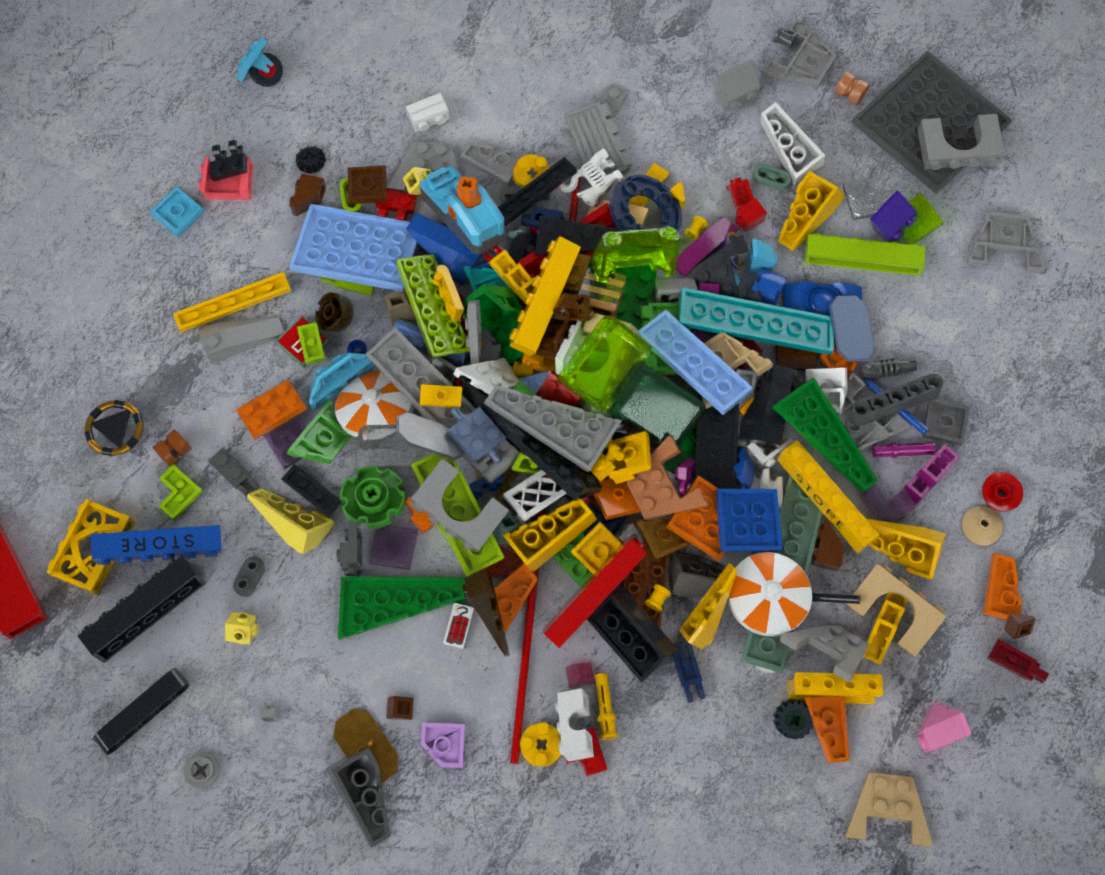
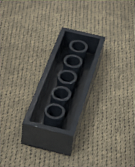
M183 555L175 557L168 563L166 568L156 571L149 581L138 585L131 595L121 598L113 609L103 612L96 622L85 626L81 630L82 633L78 635V638L92 656L105 663L203 587L206 582Z

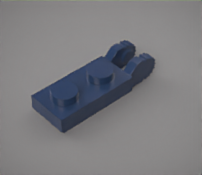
M688 641L674 644L678 651L672 658L687 702H693V696L689 685L696 684L700 699H705V692L702 686L703 680L692 645Z

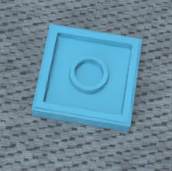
M178 186L150 211L154 218L177 237L205 212L202 206Z

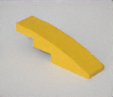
M506 250L493 258L489 264L511 290L525 302L529 292H533L534 286H532L535 277L531 278L521 264L517 265Z
M887 593L866 640L869 645L864 658L881 665L906 609L905 606L908 600L905 597L895 593Z

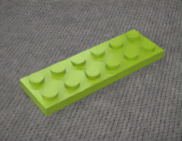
M431 454L411 464L420 485H422L443 458L459 471L442 496V506L446 514L453 520L467 522L475 519L481 512L456 460ZM445 533L466 577L505 558L493 533H491L477 552L474 550L472 552L468 551L461 545L463 542L457 537L453 539Z

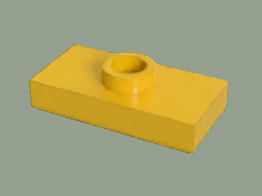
M421 384L420 406L455 408L457 406L461 409L462 387Z

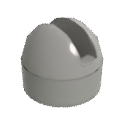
M269 705L264 707L260 719L270 723L277 722L278 709L275 706H272L270 709Z

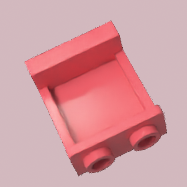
M209 157L204 158V164H201L202 180L199 181V191L202 192L205 199L251 200L254 166L250 157H247V173L216 182L210 179L211 161Z

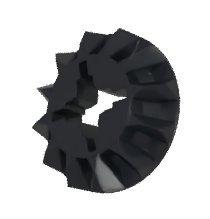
M307 145L304 149L300 148V152L296 154L295 162L300 171L312 174L324 167L326 157L322 149L317 148L316 145L314 147ZM309 154L312 155L313 158L312 164H310V162L308 161Z

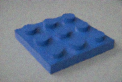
M777 489L715 490L720 552H780L783 550Z

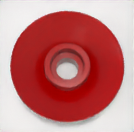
M996 472L988 476L983 482L982 496L987 505L992 509L1008 512L1017 508L1022 502L1023 487L1015 476L1006 472ZM997 491H1001L1004 494V496L1000 497L997 494Z

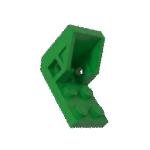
M483 284L462 301L464 307L462 315L467 318V307L470 300L480 299L481 329H489L490 332H493L497 343L501 345L503 357L510 366H513L515 361H520L525 354L509 346L511 343V339H509L510 334L514 328L517 329L519 324L517 318L523 310L518 296L510 288Z

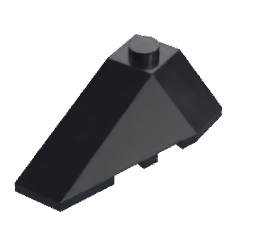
M774 365L741 420L737 440L778 448L781 445L786 420L772 406L790 394L794 369Z

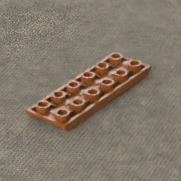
M633 518V519H632V524L637 528L636 523H637L638 521H650V520H643V519ZM645 547L643 550L647 554L624 578L623 587L660 628L662 611L657 612L645 604V601L653 593L655 584L666 587L669 555L653 561L647 547Z

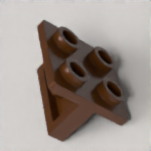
M565 320L562 325L550 323L542 337L536 355L555 359L564 339H568L569 329L571 325H574L572 320Z

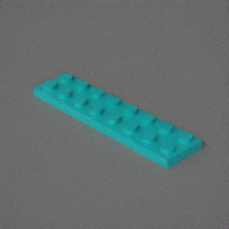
M684 287L680 291L678 321L687 328L718 334L726 333L729 336L831 355L833 353L834 331L831 316Z

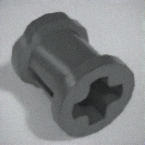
M779 27L773 42H779L790 50L797 38V34H791L783 30V27Z

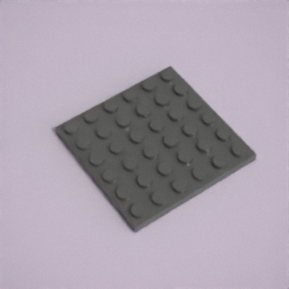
M926 51L853 118L852 123L937 194L966 166L956 169L950 167L938 170L924 169L917 130L921 119L941 118L943 135L946 142L958 150H970L977 146L973 125L978 115L997 114L1001 133L1011 124L1012 119L929 51Z

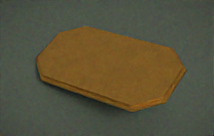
M352 709L335 722L333 738L346 757L369 747L379 765L381 783L397 773L399 756L369 712Z

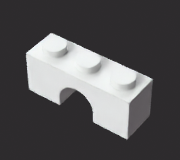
M582 688L557 693L558 701L555 702V706L559 714L557 729L559 734H561V742H559L560 754L568 761L594 757L590 733L586 729L575 730V724L580 718L590 716L588 695Z

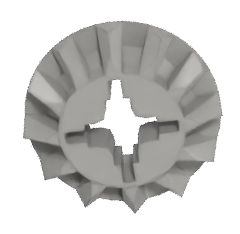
M208 753L194 754L187 760L184 766V777L190 785L197 788H205L213 784V781L218 777V763ZM196 764L202 767L207 766L205 769L207 777L202 774L197 775L199 769Z

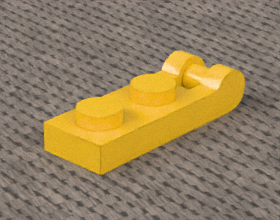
M439 265L436 269L433 283L439 287L440 297L444 299L446 312L450 315L452 322L460 321L464 307L448 268L445 265Z

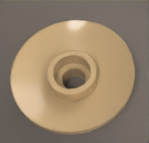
M975 506L969 509L962 518L961 526L965 537L976 545L988 546L994 544L1002 535V519L996 511L989 507ZM981 521H985L987 527L982 526Z

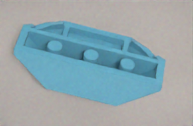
M345 352L342 355H337L330 364L319 368L316 374L313 375L309 398L313 411L315 412L326 404L328 400L338 395L349 382L368 373L376 366L365 354Z

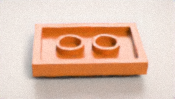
M288 379L236 409L254 440L307 410Z

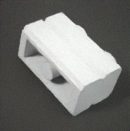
M441 93L405 106L407 116L415 132L419 130L426 131L430 126L444 124L450 119L449 110Z

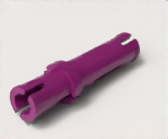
M891 442L886 445L872 446L874 458L934 455L936 451L934 442L906 444Z

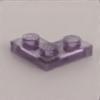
M875 484L859 495L873 518L879 521L894 523L917 508L906 490L888 500L878 484Z

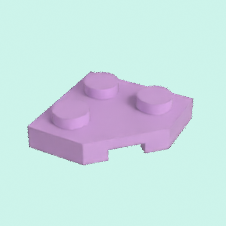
M422 723L421 746L441 768L463 769L465 724Z

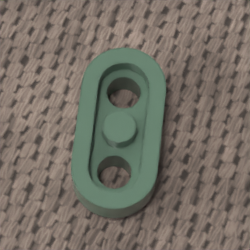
M759 164L754 169L753 178L761 185L780 191L787 189L790 185L791 176L785 170L767 164Z

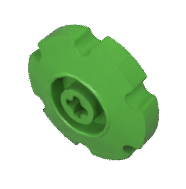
M369 465L356 470V476L354 478L348 477L340 491L341 502L346 503L342 506L344 514L351 522H357L359 526L366 523L368 529H378L391 524V517L394 515L400 516L406 504V493L401 491L404 488L402 479L390 468L380 471L378 465Z

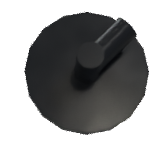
M522 233L512 240L509 247V255L515 263L535 251L536 234Z

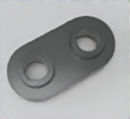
M255 556L249 557L243 563L233 583V589L239 596L248 597L255 591L265 571V565L260 558ZM255 563L257 565L256 568L250 569L251 564ZM242 582H247L245 588H240Z

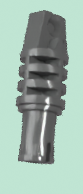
M896 358L875 360L861 364L860 371L863 378L897 376L900 372L916 371L917 362L915 358L898 360Z

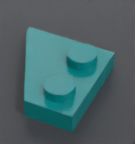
M470 266L464 267V272L473 292L483 284L510 288L495 270L483 267L482 269L470 268Z

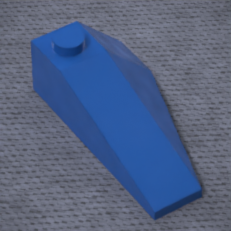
M418 213L415 214L406 228L429 255L434 254L438 265H445L448 268L452 280L460 285H463L467 279L464 267L470 266V268H473L483 254H472L448 227Z

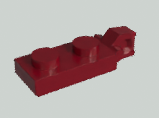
M999 639L996 640L987 658L1025 680L1032 681L1035 679L1043 683L1049 673L1039 668L1040 664L1036 659Z

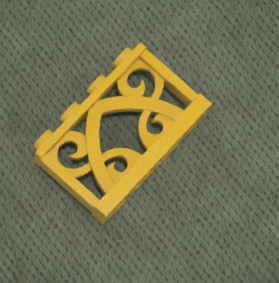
M85 499L84 503L77 510L75 520L69 524L65 539L59 543L57 554L50 560L47 573L54 578L97 596L115 561H110L109 565H97L96 563L95 567H92V563H90L87 567L86 565L92 561V555L83 561L79 542L91 536V534L131 531L135 521L128 515L121 514ZM99 512L101 514V524L98 525L95 517L93 522H88L91 513ZM107 515L118 519V523L106 524ZM66 561H70V566L67 567V569H72L76 565L78 567L73 573L64 574L62 572V568ZM82 572L88 580L85 584L73 578Z
M796 672L794 678L787 681L788 699H796L806 703L804 697L845 696V704H874L876 697L883 696V677L881 674H854L852 681L848 682L834 673Z

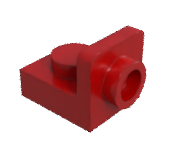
M741 177L730 180V185L725 186L726 190H730L735 207L744 205L754 199L748 179L741 180Z

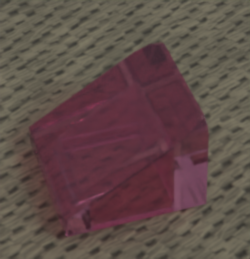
M591 662L576 663L566 667L569 688L595 683Z

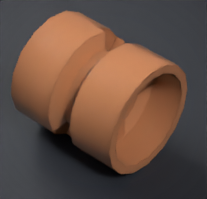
M846 71L839 80L834 92L841 97L847 96L848 101L857 106L867 93L870 84L862 79L856 80V75Z

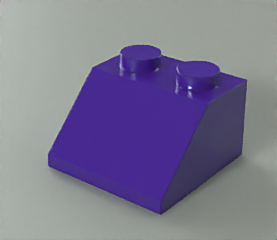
M897 190L870 218L873 230L887 242H896L902 237L903 231L916 222L917 212Z

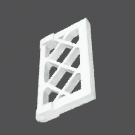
M540 470L503 494V498L523 521L528 520L567 494L563 489L555 492L556 483L552 479L543 478L547 475L543 470ZM539 482L538 490L527 488L533 483ZM541 483H554L553 491L541 490ZM519 492H523L522 500H515L513 498ZM525 493L537 494L536 502L524 501ZM540 494L551 496L542 503L539 502ZM523 505L535 506L528 512L523 509Z

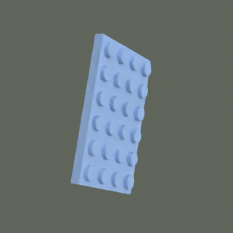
M310 204L289 268L293 272L402 292L405 288L398 272L396 261L401 258L414 257L418 243L406 230L410 224L408 221Z

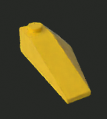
M811 171L806 174L796 189L797 194L794 202L791 203V211L788 219L784 222L778 238V242L791 251H794L807 239L808 234H812L830 217L845 198L839 187Z
M728 563L679 629L690 644L702 650L705 646H709L714 639V634L717 631L738 570L732 564Z

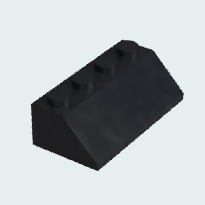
M623 586L612 591L587 618L589 623L641 683L678 651V648Z

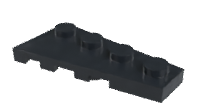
M540 216L534 256L549 254L547 249L552 240L555 241L559 236L580 246L579 252L611 250L615 248L617 229Z

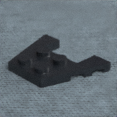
M740 235L692 269L697 290H699V283L719 284V295L763 303L760 292L740 297L731 266L730 257L749 252L745 235Z

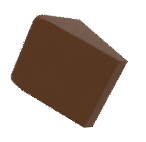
M1010 614L1006 622L1005 631L1013 639L1030 635L1036 618L1034 616Z
M389 697L386 718L412 720L414 698Z

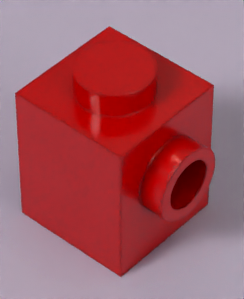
M757 198L737 209L735 222L747 232L763 223L767 212Z

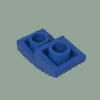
M502 474L492 484H489L484 478L470 483L468 486L475 500H478L479 497H484L483 489L497 491L499 488H503Z

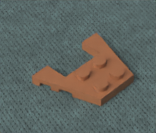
M671 435L651 455V470L636 473L635 479L627 482L646 520L709 506L699 488L682 498L679 496L663 465L664 462L681 453Z

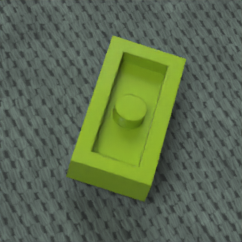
M317 323L298 326L297 329L306 365L326 361Z

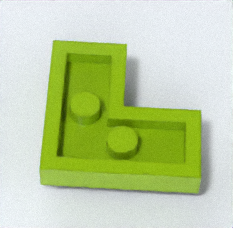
M173 464L159 478L172 493L158 507L175 521L203 493V490Z

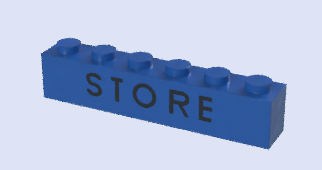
M220 525L91 534L92 560L97 562V565H109L110 561H119L121 564L132 563L134 559H141V562L154 561V558L161 557L162 560H172L175 556L181 555L186 559L196 558V555L205 554V557H216L218 553H222Z

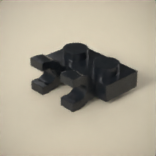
M236 140L228 141L231 152L229 157H227L226 150L221 151L219 144L212 146L215 161L210 162V179L214 182L247 173V155L243 153L242 145L237 146Z

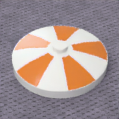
M381 371L363 374L349 382L340 392L335 404V414L343 430L354 437L363 439L379 438L396 430V417L407 412L412 414L414 405Z
M763 552L751 555L737 565L736 569L738 571L727 601L732 614L743 627L755 634L773 637L793 631L804 621L811 607L812 590L807 575L796 562L778 553Z

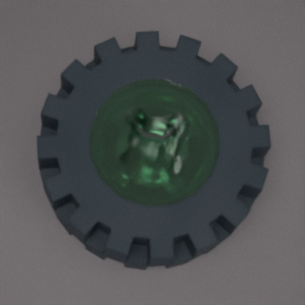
M788 699L785 702H781V705L776 707V713L774 712L773 715L775 717L773 722L776 725V729L783 736L794 740L802 739L805 735H809L810 729H813L814 726L812 725L813 721L807 704L796 699Z

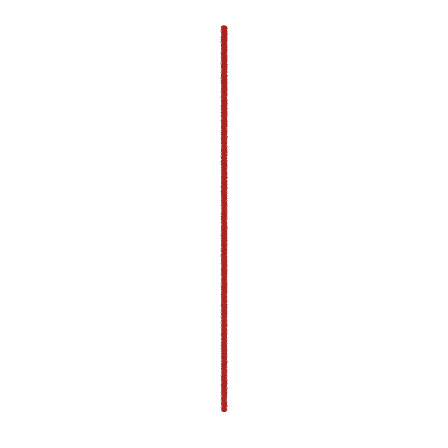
M581 177L578 178V185L571 195L569 221L573 222L577 220L579 197L576 194L580 192ZM546 508L537 513L536 520L545 515ZM539 568L532 572L537 577V579L539 576ZM538 582L529 594L527 601L510 764H519Z

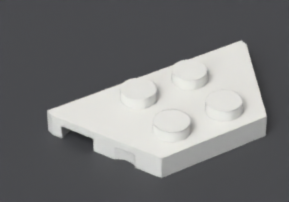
M505 358L457 367L454 375L458 378L461 375L468 377L472 380L470 382L471 385L483 390L487 394L491 393L495 385L513 389L518 383L517 377Z

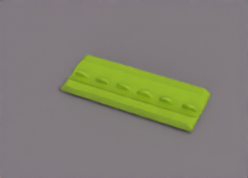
M434 254L397 259L398 272L430 357L435 358L449 354L470 352V347L466 346V337L460 321L452 322L450 315L446 312L444 299L440 297L439 287L433 283L438 267Z

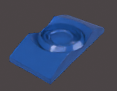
M805 281L784 284L783 307L831 316L829 306L837 296L856 295L862 300V287L841 282L817 284Z

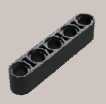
M177 668L171 669L95 733L93 740L105 755L113 753L186 691L190 684Z

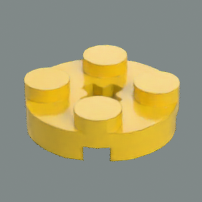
M525 155L516 162L513 168V180L517 186L519 185L523 188L550 167L542 156ZM533 170L536 175L532 178L527 172Z
M544 722L531 725L524 731L520 741L523 757L534 766L546 767L554 764L561 756L559 751L561 734H559L554 726ZM539 739L547 741L546 750L542 748L538 750L536 748Z

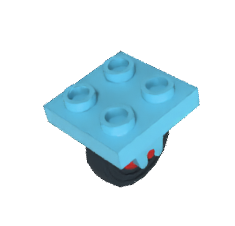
M263 37L258 42L254 41L247 55H244L236 69L238 71L236 79L243 82L248 73H250L252 80L256 84L270 87L280 81L283 74V66L275 55L262 53L268 42Z

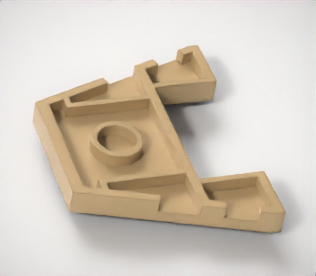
M719 333L704 343L733 370L746 362L754 373L759 376L773 367L769 359H764L756 351L744 347L741 342L726 333ZM702 396L704 407L706 409L711 407L712 405Z
M868 773L856 808L851 816L848 829L845 832V838L865 840L867 817L911 821L910 845L932 847V840L913 777Z

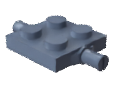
M457 406L453 408L451 413L458 422L447 433L468 457L476 463L482 457L489 455L496 464L501 462L503 458L495 450L506 439L501 430L480 407L466 415Z

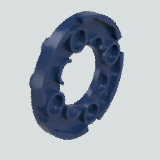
M632 175L619 182L610 196L609 209L615 226L630 242L642 247L657 248L669 243L680 230L682 213L677 199L674 200L668 192L670 189L659 180L646 175ZM646 196L657 204L661 212V221L657 227L644 228L641 224L636 223L634 216L629 213V202L633 197Z

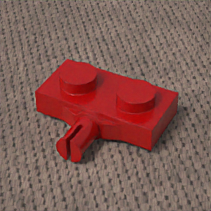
M595 728L587 730L592 736L594 757L579 760L584 768L586 777L607 770ZM566 760V764L571 763V762H575V761H578V760H574V761H568V760Z

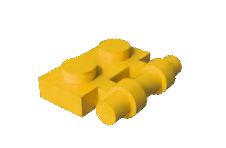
M612 438L590 470L600 482L616 468L612 463L616 459L621 461L624 458L621 448L613 443ZM608 449V453L604 455L603 452Z

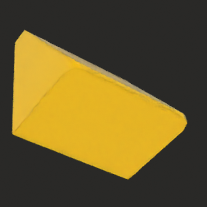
M680 181L671 188L670 195L674 200H678L680 208L683 210L685 195L682 182Z

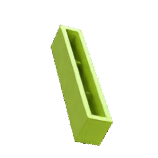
M814 233L808 234L805 243L804 263L920 276L925 266V246L900 244L895 241L881 242L876 239L861 240L857 237L842 238L838 235L823 236L822 234Z

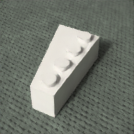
M776 102L761 113L760 123L785 171L790 174L791 182L795 188L809 171L814 173L824 165L825 154Z

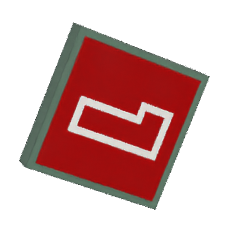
M301 315L275 341V344L302 368H305L307 365L297 327L312 323L304 315ZM319 329L324 349L331 342V339Z

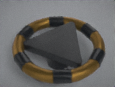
M112 400L100 404L89 414L85 423L84 434L87 443L94 451L102 455L117 456L130 451L139 442L143 433L144 422L141 413L135 406L126 401ZM107 409H126L125 411L95 421ZM131 413L136 424V430L133 437L122 446ZM92 427L118 448L100 446L95 441Z

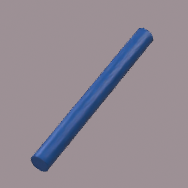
M870 378L865 379L864 383L875 394L884 391ZM906 409L897 412L923 435L929 430Z

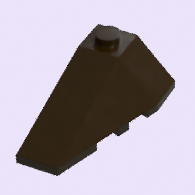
M484 570L464 578L465 584H462L464 596L469 597V600L505 657L510 656L491 574Z

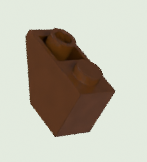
M301 174L300 180H297L295 184V194L291 196L289 201V207L294 216L308 211L310 204H321L327 188L324 178Z
M825 521L822 527L818 528L816 539L819 540L817 547L814 546L812 554L814 559L813 565L837 572L841 567L845 546L830 523Z

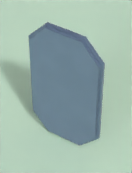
M856 295L837 296L829 306L837 352L848 362L868 361L875 351L867 305Z

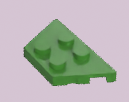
M328 400L287 451L288 455L331 464L347 444L352 435L348 434L340 426L335 411L332 408L333 403Z

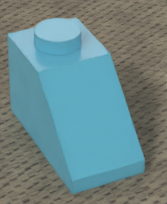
M752 239L747 255L749 274L759 273L761 268L773 271L774 265H777V254L773 253V246L760 240Z

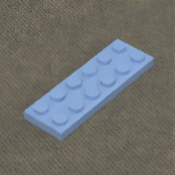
M667 310L637 331L638 338L722 415L752 392L753 387L683 324L679 323Z

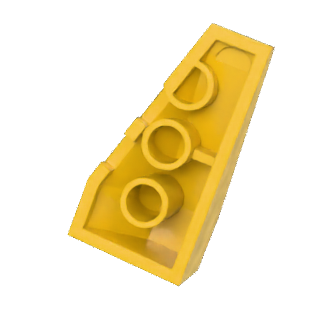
M866 519L879 533L875 541L869 545L876 551L880 550L889 556V559L894 563L898 562L906 567V570L911 574L933 580L946 538L945 533L924 527Z

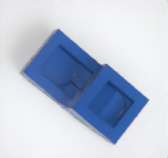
M743 446L737 450L740 462L734 465V469L744 488L751 489L754 480V463Z

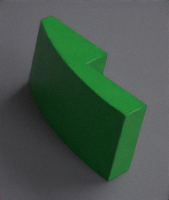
M687 435L677 444L681 453L663 463L665 469L674 475L676 468L687 457L693 458L695 456L696 444Z

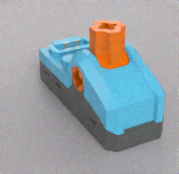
M451 165L428 174V178L420 181V192L423 201L472 254L480 255L504 242V217L490 198L488 192L481 185H478V181L474 177H462Z

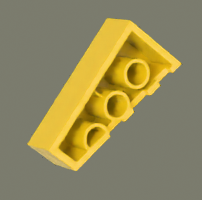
M582 499L565 504L555 509V512L543 515L538 520L528 525L520 526L518 530L512 533L508 532L503 535L532 572L537 570L597 521L595 515Z

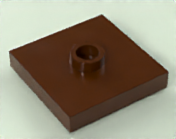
M386 165L348 168L349 204L387 202Z
M776 345V365L796 371L817 369V353Z

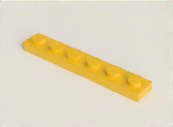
M281 272L173 313L178 329L182 333L291 292V288L285 273Z

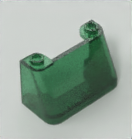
M637 364L626 370L604 411L609 413L612 419L630 420L659 439V446L671 435L679 448L703 414L706 406L699 399L645 364Z

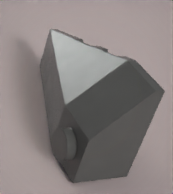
M678 551L673 552L669 578L671 594H675L678 597H704L723 569L718 567L717 563L712 562L709 565L699 561L700 557Z
M365 748L344 757L327 767L326 770L335 788L370 847L372 848L390 837L387 811L383 799V787H381L379 775L380 768L370 748Z

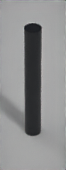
M812 593V602L860 604L861 597L860 595Z

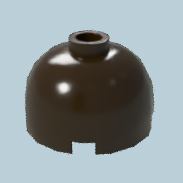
M328 292L323 295L318 302V305H320L319 311L315 312L318 327L328 332H341L347 329L354 315L353 305L350 300L339 293Z

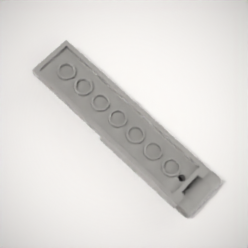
M396 328L391 330L365 354L384 376L422 413L424 418L449 427L457 424L458 420L451 413L453 408L420 406L421 384L453 385ZM462 396L460 411L466 415L476 410ZM506 439L495 449L503 458L498 464L489 455L482 457L476 463L465 452L464 456H462L489 484H492L519 456V452Z

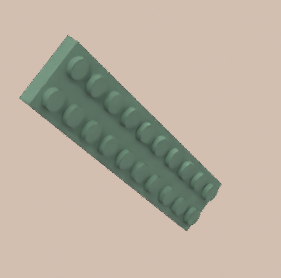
M790 474L779 512L783 550L772 553H778L790 558L807 575L823 513ZM748 631L741 661L783 673L789 647L780 642L781 635L773 637L762 636Z

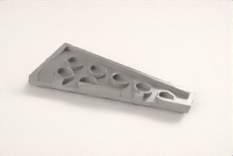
M495 385L484 402L485 405L587 472L591 470L622 421L616 418L605 417L602 414L590 413L563 403L544 400L538 396L523 394L520 391Z

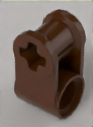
M562 294L553 309L554 316L560 320L586 322L594 317V311L590 308V297L585 294Z

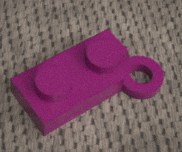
M687 457L675 470V480H679L680 496L686 495L687 486L694 478L695 458Z

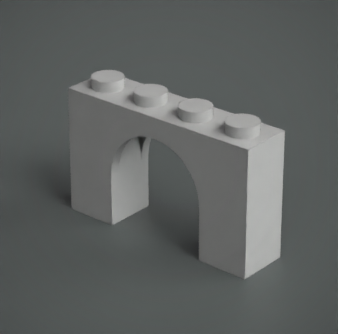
M997 114L978 115L973 125L977 146L970 150H958L946 142L943 135L941 118L921 119L917 130L924 169L938 170L948 167L956 169L962 166L977 167L979 165L994 166L1000 164L1005 151Z
M442 458L410 499L413 503L411 506L419 513L423 511L429 515L428 519L436 526L442 525L446 529L445 533L451 538L455 539L457 537L463 542L461 545L468 551L472 552L474 550L477 552L509 510L492 497L475 519L459 522L450 518L443 509L442 496L459 471Z

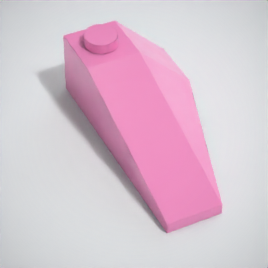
M938 701L929 706L918 731L919 737H917L920 748L924 749L925 753L948 747L971 735V731L963 712L954 708L949 710L948 705L942 706L941 702Z

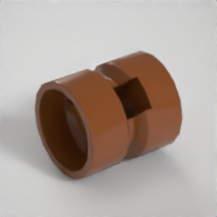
M175 429L166 435L165 441L161 440L152 447L169 467L179 460V455L184 456L192 449Z

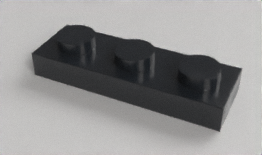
M295 464L281 478L286 485L327 517L341 504V500Z

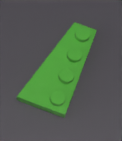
M583 533L553 556L580 588L593 575L570 552L584 538Z

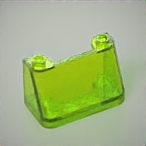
M672 227L607 232L603 234L592 253L591 264L599 283L608 282L609 274L615 275L616 268L650 265L652 271L657 269L664 271L665 277L674 276L682 239L678 231Z
M606 315L597 323L560 372L557 382L598 412H606L613 404L611 394L635 363L644 362L649 357V351L652 346L616 317Z

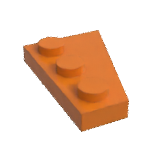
M997 553L991 555L983 607L984 615L1007 621L1010 614L1022 615V600L1018 593L1017 584L1019 581L1015 558Z
M525 563L494 588L505 633L538 582L537 577Z
M845 696L804 697L826 761H850Z

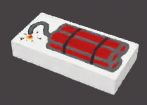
M457 603L453 604L443 640L444 645L464 649L474 613L473 607Z

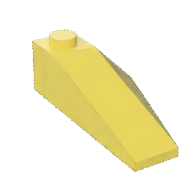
M259 489L247 495V498L283 540L301 554L317 548L335 524V521L317 510L310 512L302 509L303 505L297 502L296 504L285 502L284 497L265 489Z

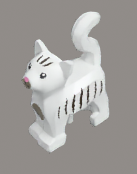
M603 148L594 154L581 169L577 170V173L571 177L570 185L563 183L559 188L563 192H572L578 185V178L583 176L592 187L576 195L581 198L582 203L585 202L586 205L596 207L599 198L608 193L615 183L621 182L625 178L619 170L608 175L604 173L608 168L613 169L615 164L611 159L606 160L609 155Z

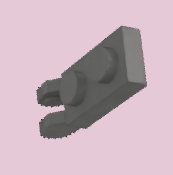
M224 447L208 460L246 498L249 491L242 486L246 481L256 490L260 488L250 473Z

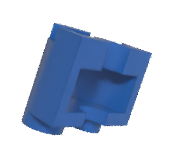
M761 268L757 277L760 281H755L752 293L760 292L763 303L776 306L787 277Z

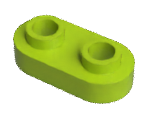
M344 178L339 184L342 208L350 212H360L362 204H349L348 191L346 190L348 188V178Z

